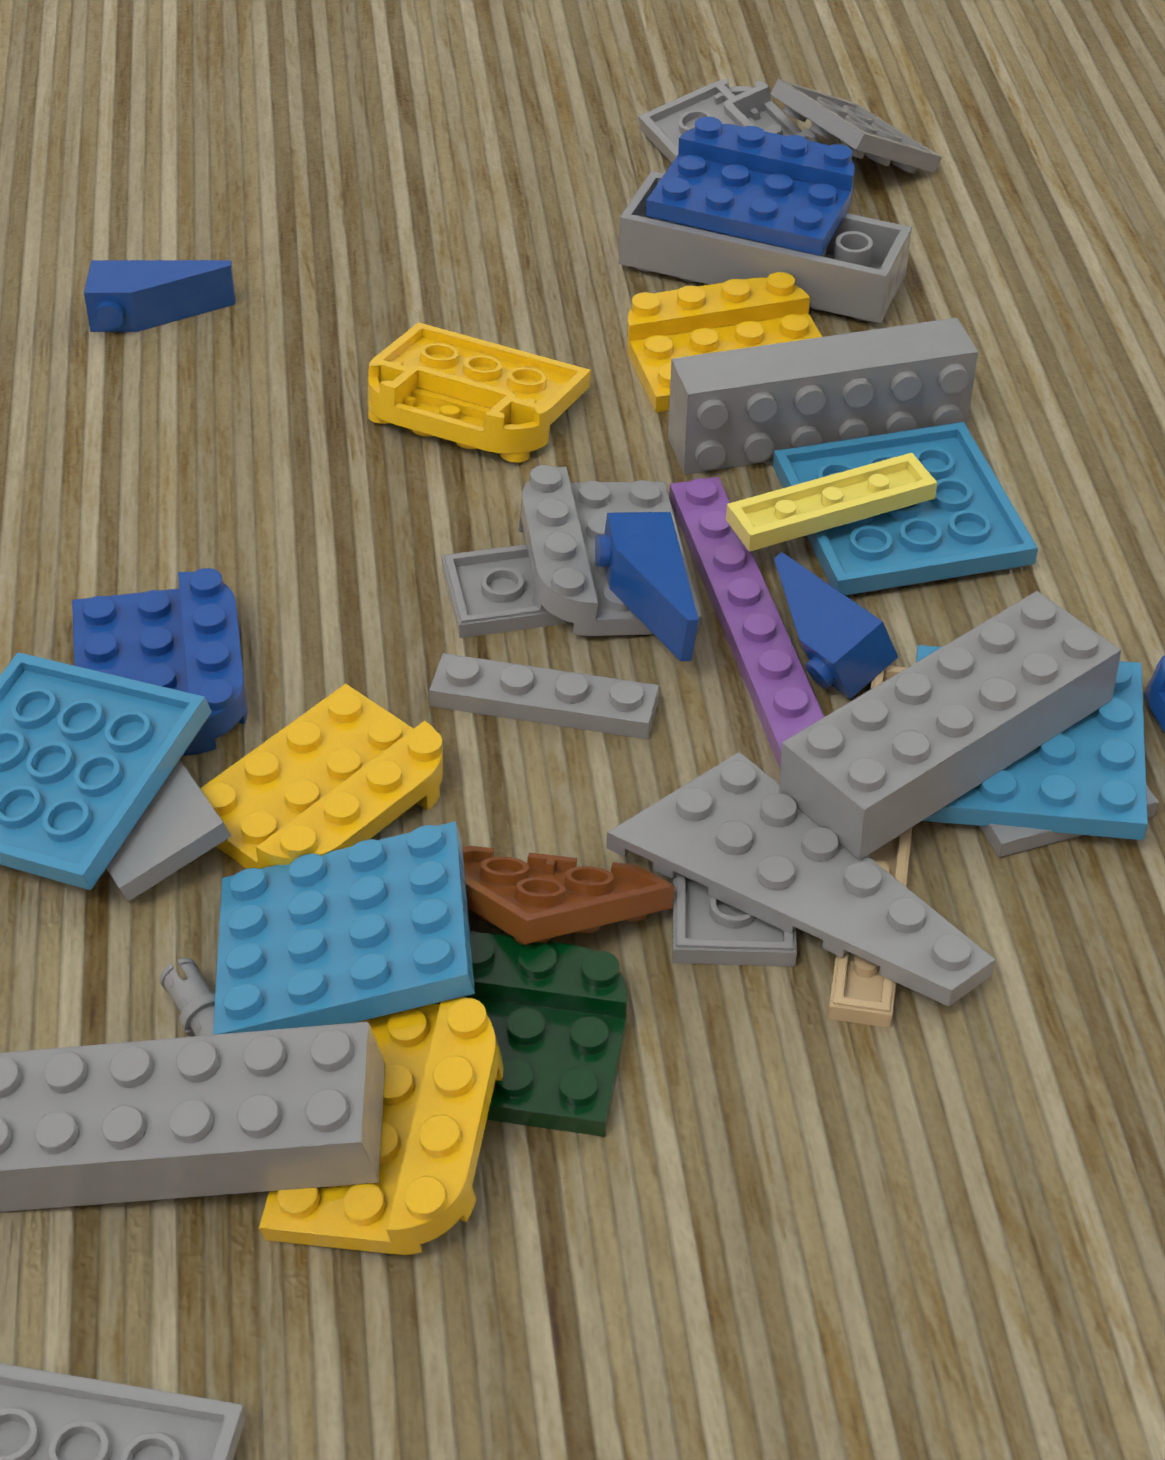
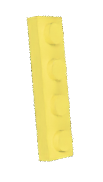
M908 453L728 503L726 521L750 552L935 499L937 481L913 453Z

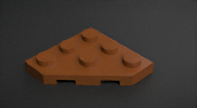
M479 846L463 847L468 909L475 912L479 919L490 922L512 935L513 939L520 944L528 945L534 942L547 944L550 938L573 932L593 933L598 931L602 925L622 920L629 922L642 921L647 918L648 914L673 908L675 885L638 865L613 862L611 872L597 867H577V858L529 852L526 863L512 857H494V848Z

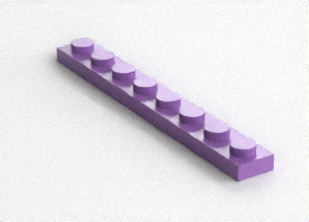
M698 478L691 481L671 483L669 490L670 503L781 770L782 742L824 718V715L752 551L749 552L726 521L727 504L730 501L720 478Z

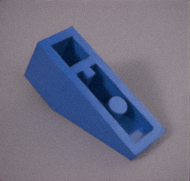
M91 260L84 290L90 332H138L235 305L236 295L232 260Z
M671 512L607 513L604 535H597L595 539V561L597 567H605L609 589L679 661H691L699 619Z
M781 552L774 558L798 638L809 659L805 664V668L813 680L822 688L828 689L832 686L851 699L898 658L886 627L879 618Z

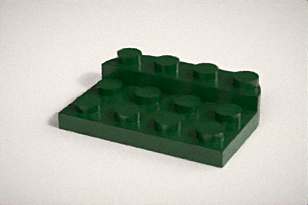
M470 931L475 994L464 997L476 999L484 1005L487 1016L492 1023L503 1061L502 1080H495L487 1120L605 1137L626 1034L627 988L624 978L619 971L617 958L606 951H594L577 945L548 942L547 944L534 942L524 945L516 942L512 936Z

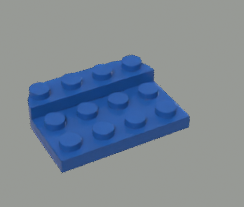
M701 117L695 121V128L686 131L679 137L677 157L646 200V216L822 256L851 206L855 166L851 160L852 150L845 145L835 144L829 146L808 141L806 138L798 135L784 136L765 132L756 126L742 127L722 124L717 118Z
M203 568L195 572H178V589L151 590L141 593L95 596L72 600L74 666L192 693L206 698L212 713L182 756L215 750L216 738L230 731L237 723L245 724L248 708L236 601L231 589L222 581V575L219 571L212 568Z

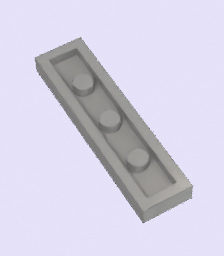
M442 653L429 689L430 707L643 739L649 738L659 695V685L446 653Z

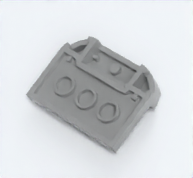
M728 78L722 79L638 116L641 131L671 163L678 155L679 137L686 131L695 128V121L701 117H714L719 119L722 124L742 127L756 126L765 132L784 136L798 135L806 138L808 141L817 142V136L810 128L802 131L771 101L769 86L760 80L755 83L754 87H729Z
M540 465L531 470L530 479L525 484L522 492L519 532H524L535 583L533 603L534 606L538 607L540 613L546 609L554 616L574 623L573 634L577 635L653 634L609 589L605 567H597L595 539L597 535H604L607 513L671 512L699 619L696 633L700 632L702 615L665 481H587L570 483L567 467L555 468L548 465Z

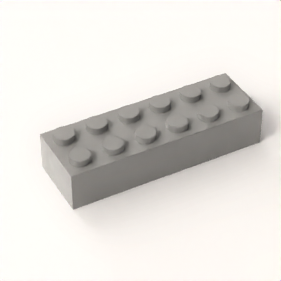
M655 171L650 172L620 216L619 264L635 267L643 272H657L678 277L683 281H696L709 285L723 283L730 279L767 278L772 273L785 272L795 278V285L809 295L810 309L820 312L828 311L850 316L858 321H872L876 323L882 322L906 275L912 227L846 213L822 256L652 218L646 216V200L664 175V173Z
M950 318L672 358L668 440L683 474L688 475L773 462L774 451L959 422H964L967 426L978 350L959 319Z
M1036 591L783 741L779 793L793 798L798 809L820 827L832 830L837 835L839 843L861 860L1112 701L1121 649Z
M369 1022L0 1053V1212L379 1183L385 1062Z

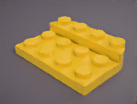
M775 272L767 278L730 279L723 283L684 286L677 290L654 294L648 292L636 294L632 298V307L628 313L627 353L655 413L669 411L672 358L822 337L809 315V295L795 285V278L785 272Z
M418 322L370 361L367 392L368 418L375 423H391L411 429L420 436H436L450 440L465 449H481L500 453V456L509 462H524L530 458L531 451L540 449L548 444L550 425L590 387L591 370Z
M344 684L200 788L231 834V837L216 847L246 869H261L274 865H290L296 858L306 854L323 856L331 851L352 847L358 842L371 839L416 803L428 811L438 801L440 797L439 787L443 778L442 737L425 720L417 727L412 728L349 685Z
M464 996L442 1001L440 1004H430L359 1021L369 1022L385 1062L379 1183L269 1191L259 1226L265 1241L410 1255L422 1253L421 1244L441 1236L451 1229L459 1219L467 1222L476 1202L472 1185L495 1080H502L503 1061L492 1023L487 1016L484 1005L476 999Z

